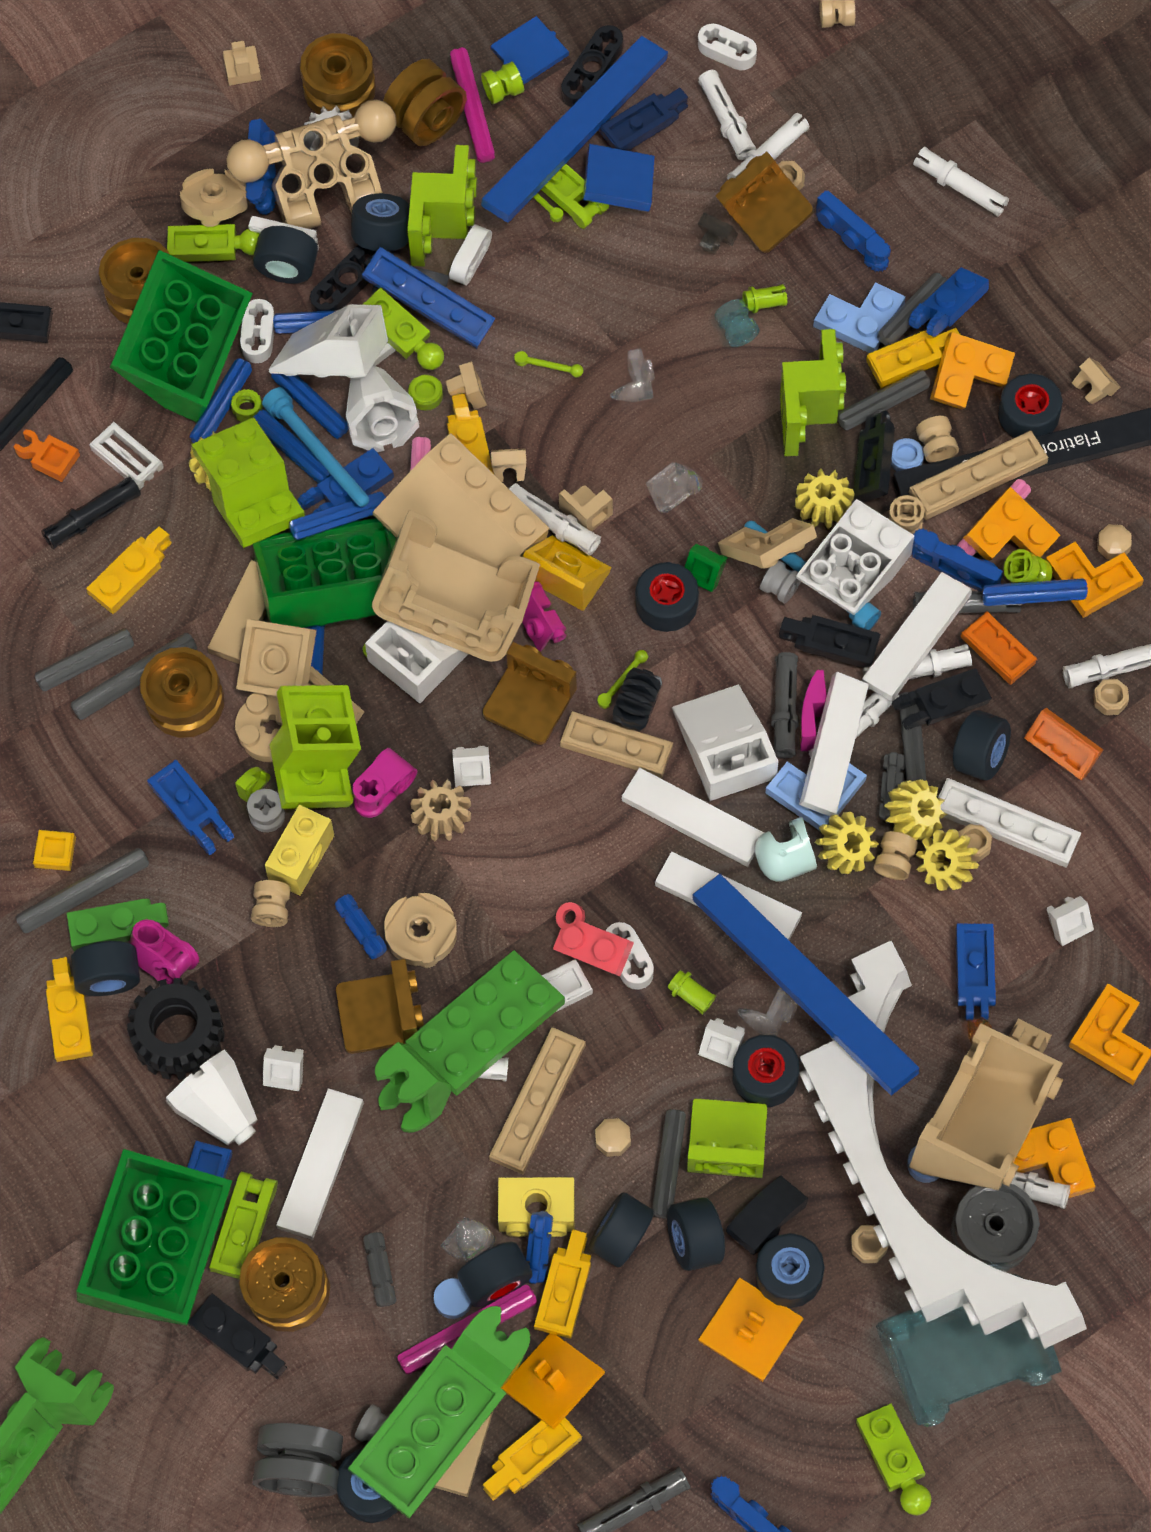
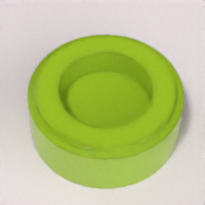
M420 375L414 378L409 385L408 393L413 398L417 409L424 411L432 410L442 402V384L436 377Z

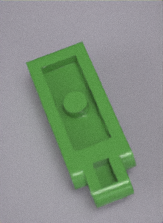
M150 899L128 901L67 913L73 951L96 942L130 941L134 925L141 920H154L164 928L169 926L166 904H151Z

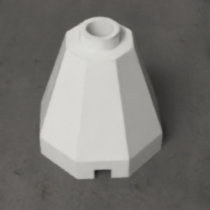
M372 365L365 377L350 378L346 419L352 443L368 451L374 448L376 452L385 451L383 446L391 443L393 448L403 446L420 427L414 400L384 369Z
M223 1050L200 1066L201 1069L194 1075L191 1073L166 1097V1102L176 1114L226 1145L234 1141L241 1145L256 1132L252 1126L257 1122V1117L234 1060Z

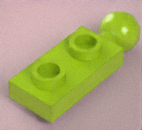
M223 224L213 227L204 225L168 226L167 250L171 256L184 262L236 260V249H241L248 255H254L260 233L246 229L241 235H236L235 224Z
M382 288L378 289L362 304L381 305L388 337L387 343L405 359L415 351L417 353V360L423 368L434 370L442 365L444 361L442 348L436 343H425L430 337V331Z
M892 1403L857 1418L856 1424L889 1492L900 1487L902 1488L900 1502L902 1508L908 1514L918 1516L927 1512L931 1506V1494L926 1487L916 1483V1480L925 1477V1471Z

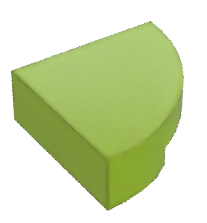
M260 767L249 769L235 782L239 797L248 802L251 794L263 789L271 779L270 774Z

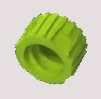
M239 390L231 400L232 412L236 416L237 421L240 422L253 418L254 415L263 409L260 395L254 392V390ZM246 402L255 404L254 408L243 410L239 407Z

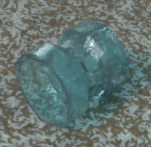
M742 299L725 303L714 315L719 327L725 329V338L732 347H739L749 343L760 331L756 321L753 318H749V309Z

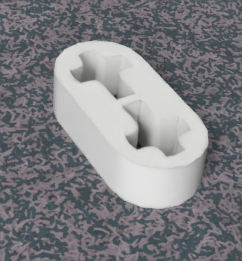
M714 23L707 24L700 29L698 33V49L706 57L737 70H747L755 64L757 47L755 42L749 37ZM714 37L718 38V41H713L712 44L707 43V40L711 41ZM743 50L747 51V54L744 53L741 57L736 55V53H741Z
M476 224L472 226L451 265L449 273L451 280L463 285H467L471 281L489 248L492 238L491 230Z
M263 299L250 301L242 319L240 338L242 355L251 363L266 361L271 356L273 349L274 310L271 303ZM258 312H264V316L261 318V325H256L254 317L257 316ZM255 337H260L261 345L258 347V350H252L251 347L254 346Z
M622 922L611 924L606 929L607 932L615 935L619 934L622 938L628 937L627 940L634 942L620 978L631 989L640 990L646 988L653 980L654 966L651 958L635 930L630 925ZM633 959L638 968L645 967L643 977L639 978L636 974L629 975L631 973L630 960Z

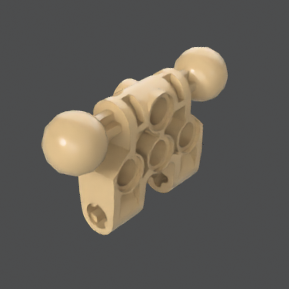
M378 99L368 100L357 109L355 117L343 121L339 115L275 134V142L263 146L251 139L241 140L230 148L227 155V168L237 180L249 183L261 179L267 172L269 165L282 162V167L279 169L271 186L283 223L312 229L321 226V219L314 198V191L316 189L330 188L338 182L342 187L351 214L353 204L359 198L369 194L382 193L371 155L355 146H351L349 140L361 136L369 142H383L395 130L396 115L392 107L386 102ZM309 131L315 132L320 138L319 147L314 151L307 149L304 145V136ZM351 154L359 156L362 162L361 169L357 173H351L346 167V159ZM319 164L326 165L330 170V177L325 183H319L314 177V170ZM287 174H293L298 179V189L293 193H287L282 187V180Z

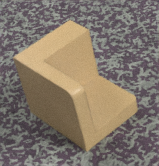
M582 486L572 495L564 489L559 493V509L566 516H574L579 524L593 531L613 515V499L604 490L595 495L587 486Z

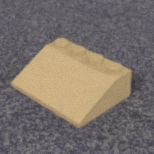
M452 433L431 449L373 511V515L396 538L409 510L426 516L437 527L435 543L498 569L502 561L509 556L523 557L525 550L547 538L550 529Z

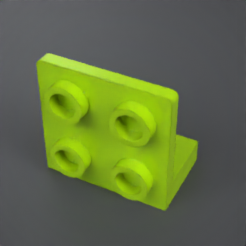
M694 1099L687 1172L762 1178L767 1105Z

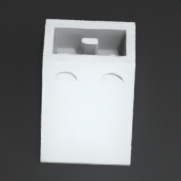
M349 304L293 333L270 366L269 372L284 374L285 376L302 374L315 375L317 377H327L330 375L347 376L348 378L365 377L388 342L381 305Z
M856 499L798 572L796 578L852 615H855L894 578L911 556L914 535Z
M389 621L365 643L368 662L419 703L468 655L465 652Z
M739 684L672 707L709 801L771 781L777 775L778 759L771 742Z

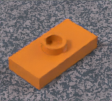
M988 611L961 634V639L1010 685L1036 664L1037 658Z
M1048 708L1040 712L1024 739L1080 780L1087 776L1103 752L1101 747Z

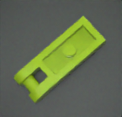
M565 164L541 190L565 210L580 228L585 229L592 223V218L596 214L601 215L609 209V204L587 201L588 204L583 208L578 202L584 198L585 180Z
M242 1171L239 1173L209 1268L211 1272L240 1279L241 1267L248 1253L259 1244L271 1203L277 1191V1180L266 1178L262 1181L254 1179L253 1174ZM248 1193L259 1195L257 1203L245 1200Z

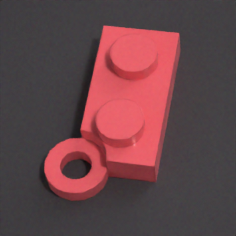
M568 902L561 905L556 913V923L561 930L553 950L621 976L634 942L585 923V912L578 904ZM569 911H574L576 918L574 922L568 924L565 921V916Z

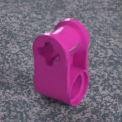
M391 748L383 750L353 783L354 807L357 813L367 818L380 815L398 795L408 789L416 778L417 769Z
M146 919L134 925L130 944L136 947L138 966L157 981L166 979L167 984H173L174 978H180L187 970H192L199 964V956L195 949L189 943L180 940L166 930L158 922Z

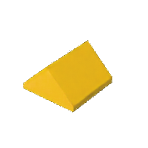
M553 535L525 550L523 557L540 564L535 582H540L543 590L581 611L585 610L612 568L572 545L560 541Z

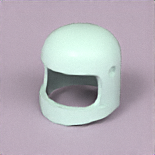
M802 817L789 822L792 836L790 841L779 843L769 831L758 838L755 846L756 859L760 869L770 880L775 882L786 881L817 868L815 855Z

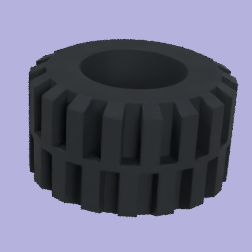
M174 978L173 984H167L166 979L158 981L160 987L153 989L149 985L145 988L146 996L144 998L139 995L134 1000L136 1009L130 1008L128 1018L130 1023H127V1030L134 1051L143 1066L146 1064L148 1070L154 1075L160 1071L162 1078L170 1080L172 1074H176L178 1080H183L186 1078V1073L193 1072L194 1075L200 1070L202 1064L212 1058V1055L221 1052L220 1042H224L225 1037L224 1025L217 1003L214 998L211 999L208 990L204 987L199 990L198 984L189 980L187 985H184L182 978ZM186 1015L197 1021L192 1035L182 1042L165 1043L155 1037L159 1025L171 1016Z

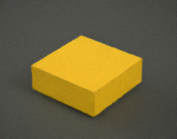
M39 830L33 861L34 867L71 871L76 841L75 834Z

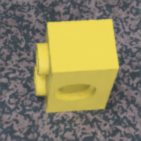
M299 805L265 863L268 880L286 883L290 886L291 892L301 896L334 837L331 819Z
M574 1177L498 1178L499 1232H506V1235L510 1237L528 1236L529 1231L533 1230L530 1228L532 1214L526 1209L533 1202L545 1204L547 1207L545 1211L553 1216L552 1231L548 1232V1234H551V1237H563L567 1235V1232H572V1229L575 1230Z

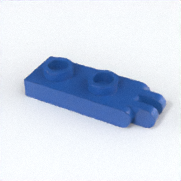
M957 923L955 928L958 1006H965L966 1020L974 1019V1006H980V1020H988L989 1006H995L993 924Z

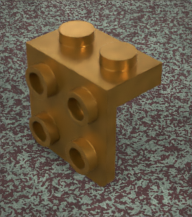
M767 151L763 155L756 156L750 160L746 169L736 178L727 180L721 186L720 192L715 195L728 213L764 253L770 252L814 213L813 206L784 174Z
M513 642L506 653L508 668L483 708V716L490 722L538 745H542L548 740L577 690L576 671L562 660L553 661L542 656L541 652L531 645L522 646Z
M405 959L391 961L393 974L342 982L337 985L336 994L344 1045L348 1053L354 1054L389 1048L397 1042L406 1044L405 1041L417 1032V1027L424 1026L421 1005L413 1006L411 993L418 992L415 970L407 971Z

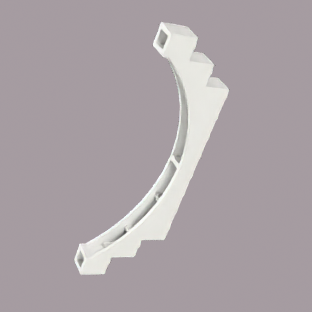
M892 941L851 959L856 973L850 976L858 993L848 998L882 1032L885 1031L890 1014L902 991L912 986L907 970ZM832 1037V1042L800 1056L805 1070L799 1072L808 1093L815 1090L820 1099L814 1102V1106L822 1122L830 1120L834 1131L828 1133L837 1154L845 1151L849 1162L843 1164L852 1185L860 1182L864 1193L858 1195L867 1216L875 1213L879 1225L873 1228L882 1247L885 1248L890 1245L895 1257L889 1259V1262L898 1281L906 1278L911 1288L904 1293L914 1313L921 1310L928 1323L963 1306L972 1326L980 1324L985 1336L1022 1319L1030 1338L1039 1337L1044 1349L1087 1329L1083 1315L1066 1282L1053 1286L1026 1280L995 1269L968 1255L946 1240L919 1215L891 1176L881 1153L874 1117V1079Z

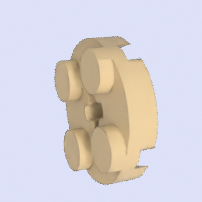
M205 169L187 177L182 184L183 190L182 192L180 191L181 206L184 212L190 217L200 220L202 225L213 227L222 220L232 218L246 211L248 208L247 195L245 194L247 193L246 183L233 177L229 170L224 169L225 174H214V169Z
M253 693L247 698L246 703L237 714L235 721L237 738L241 746L245 748L246 753L252 758L262 762H273L269 744L279 729H274L272 734H268L263 724L269 722V720H275L278 725L282 726L278 698L273 695Z
M418 893V896H412L408 899L407 896L401 898L392 905L385 917L386 944L391 953L399 960L405 959L406 964L423 968L433 967L451 952L456 943L457 923L453 911L443 899L436 895ZM423 922L428 924V935L414 936L415 931L412 929L414 924L417 926H421Z

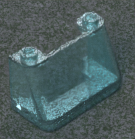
M963 1306L928 1323L921 1310L914 1313L911 1309L889 1317L876 1325L885 1353L912 1418L917 1425L923 1424L925 1427L937 1425L945 1420L944 1415L950 1411V1404L1013 1380L1019 1379L1023 1382H1029L1031 1386H1039L1051 1381V1375L1062 1372L1054 1346L1052 1345L1044 1349L1039 1337L1031 1339L1022 1319L986 1336L980 1324L972 1326Z

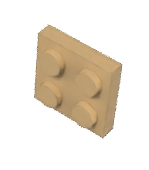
M247 619L236 689L277 696L276 692L280 686L308 685L317 630Z

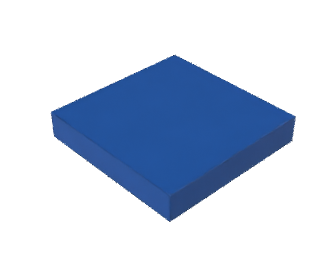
M589 144L583 200L649 212L652 204L655 156Z

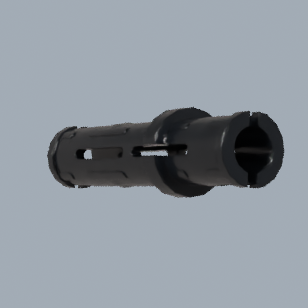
M128 476L76 510L73 508L68 510L66 516L41 530L42 535L48 545L55 549L69 538L77 534L82 535L86 533L87 528L93 523L140 496L141 492L135 481Z

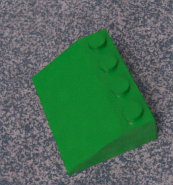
M158 250L110 368L165 409L197 423L207 409L253 293Z
M375 518L351 522L300 540H295L290 532L272 535L253 543L252 547L269 622L303 628L315 625L324 626L329 623L350 619L359 620L364 617L377 615L372 608V602L395 545V536Z
M123 1149L76 1291L77 1302L113 1313L187 1326L232 1180Z

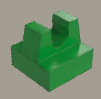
M695 544L690 549L685 568L691 571L697 580L698 586L713 592L718 586L728 557L712 552L704 545Z

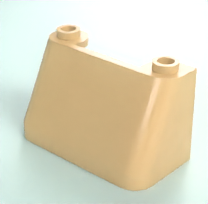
M409 510L372 602L374 612L384 620L489 662L501 660L505 656L523 621L540 564L525 557L509 556L502 561L499 569L435 543L437 527L434 522L426 516Z
M980 1023L973 1036L971 1049L964 1056L959 1071L936 1114L926 1124L919 1137L909 1168L924 1175L999 1190L1002 1184L1009 1187L1019 1168L1018 1165L1014 1164V1161L1047 1097L1052 1100L1055 1099L1063 1082V1079L1057 1077L1063 1063Z

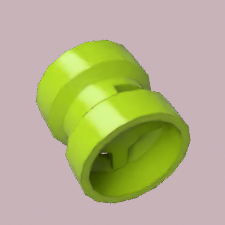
M514 62L502 65L498 71L489 70L481 73L482 84L491 104L503 101L507 95L517 96L524 93L523 81Z
M1025 549L1013 551L1004 563V575L1007 580L1013 583L1051 581L1053 571L1050 563Z

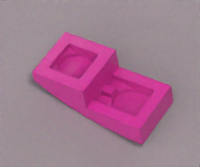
M816 670L804 698L800 724L801 751H810L814 748L816 740L815 718L822 717L827 697L824 670Z

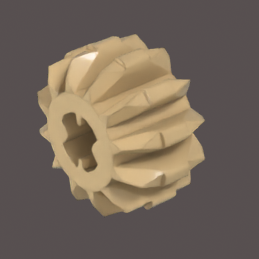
M448 779L443 783L442 787H437V783L434 780L430 782L431 790L419 787L417 790L419 798L412 799L411 809L414 810L411 814L412 823L419 824V833L424 835L431 831V839L434 842L439 838L440 834H445V838L450 841L452 839V830L463 834L465 831L463 823L470 822L471 812L468 811L471 807L470 798L463 797V788L458 786L451 790V782ZM441 807L444 808L441 813H436L440 811Z

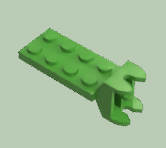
M513 950L405 1041L406 1044L397 1042L380 1057L375 1066V1077L377 1081L390 1079V1082L383 1088L379 1096L380 1110L394 1109L400 1103H410L412 1108L404 1115L401 1130L411 1133L425 1128L442 1114L451 1091L456 1096L459 1095L565 1004V997Z
M498 1306L488 1307L477 1314L463 1331L452 1349L447 1345L441 1349L348 1468L349 1472L408 1519L415 1513L504 1398L506 1392L501 1388L518 1369L529 1347L530 1333L527 1328L512 1332L508 1339L503 1331H496L501 1322V1308Z
M45 1337L35 1341L15 1366L27 1392L10 1407L7 1418L0 1426V1514L63 1428L62 1424L94 1425L113 1394L114 1386L108 1381L98 1388L103 1373L96 1369L90 1371L76 1387L72 1385L76 1377V1373L72 1370L65 1369L60 1376L56 1375L55 1373L62 1360V1353L55 1349L45 1357L51 1343Z

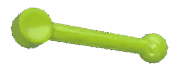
M538 193L533 197L550 213V219L553 222H560L563 219V210L561 208H554Z
M519 351L514 356L515 363L518 366L532 364L569 372L573 377L582 376L584 371L583 367L579 364L568 366L528 357L524 351Z
M638 650L634 655V661L609 691L598 696L599 707L606 709L611 706L612 697L623 685L627 673L632 668H637L639 664L647 661L648 653L645 650Z

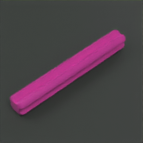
M463 47L453 49L450 52V59L456 82L466 91L467 101L464 112L477 160L480 163L491 162L495 158L494 148L468 52Z
M523 1285L400 1353L397 1358L402 1370L406 1374H411L431 1363L445 1345L452 1349L466 1327L482 1310L491 1306L500 1307V1324L536 1305V1296L528 1285Z

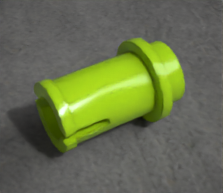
M784 284L755 289L751 286L748 288V291H743L742 300L745 311H752L755 314L758 313L759 309L786 306L787 293H782V291H785Z
M680 970L668 985V989L673 991L671 995L673 997L678 995L703 1015L714 1002L716 995L693 980L690 972L685 974Z

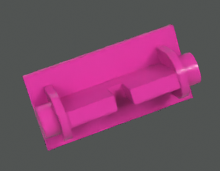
M535 582L522 623L526 628L528 636L541 652L549 640L552 639L554 643L564 640L566 638V627L555 610L544 612L543 609L549 608L551 602L545 594L541 583Z

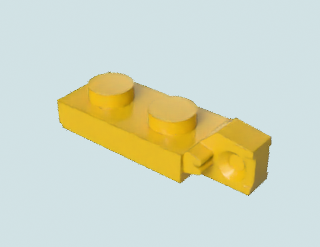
M957 328L938 334L936 337L928 335L925 330L869 353L866 361L880 388L893 384L918 370H927L939 365L947 335L951 332L959 334Z
M465 393L452 396L454 415L447 416L448 434L452 433L494 474L482 420L478 415V411H469Z
M159 526L146 539L142 536L138 538L86 588L88 595L110 613L115 614L161 568L160 563L165 558L163 552L172 544L170 535Z
M67 957L53 959L55 979L46 981V996L55 1059L57 1062L93 1056L85 995L75 990L74 978L71 976Z
M572 1229L567 1249L558 1247L557 1253H554L535 1320V1330L572 1338L591 1268V1255L584 1254L587 1233Z
M566 1417L555 1429H552L541 1420L498 1456V1461L492 1465L496 1474L483 1484V1490L493 1501L509 1488L514 1494L517 1493L521 1488L527 1487L582 1440V1436Z

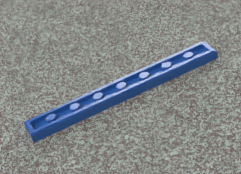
M641 36L482 198L481 206L509 223L600 129L601 125L606 123L667 60L668 52Z
M721 874L717 875L693 894V902L891 1096L919 1074V1067Z

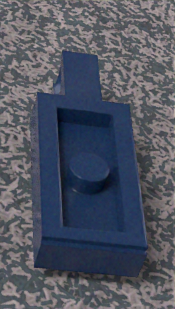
M681 88L665 97L662 94L656 96L653 93L602 124L600 134L611 148L629 151L673 124L679 118V113L688 108V96Z

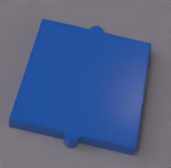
M537 16L491 45V50L503 64L514 62L522 78L523 85L569 56V51L556 38V33L550 31Z

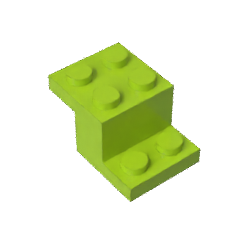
M455 145L453 174L412 173L408 220L411 266L425 267L426 254H432L433 238L465 239L468 235V226L475 225V206H473L474 198L477 197L476 159H470L469 145Z
M835 329L821 330L818 360L782 362L780 407L784 456H798L799 443L805 442V426L837 423L838 410H844L846 376L845 372H842L841 363H843V343L836 342Z
M254 417L191 444L193 454L208 475L213 502L243 548L290 528L289 522L291 520L305 516L304 510L289 490L283 459Z
M280 686L276 693L282 726L269 745L281 809H295L299 805L306 808L350 807L354 800L347 769L360 752L361 746L349 686Z

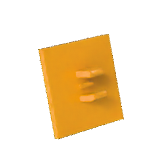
M739 1277L698 1341L763 1382L804 1318L785 1306L774 1304L759 1289Z
M550 1333L520 1365L501 1389L552 1429H555L603 1376L605 1371L559 1336Z

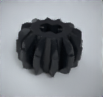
M632 668L627 673L612 713L613 720L629 729L634 728L641 731L645 728L661 690V677L654 675L653 672L646 669Z

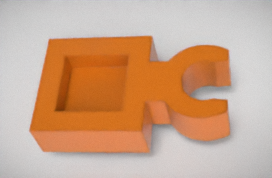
M25 429L23 432L24 438L32 443L27 447H22L15 443L13 447L17 456L23 459L33 458L31 460L32 468L63 482L79 458V450L51 435H48L45 441L42 442L38 439L35 432Z

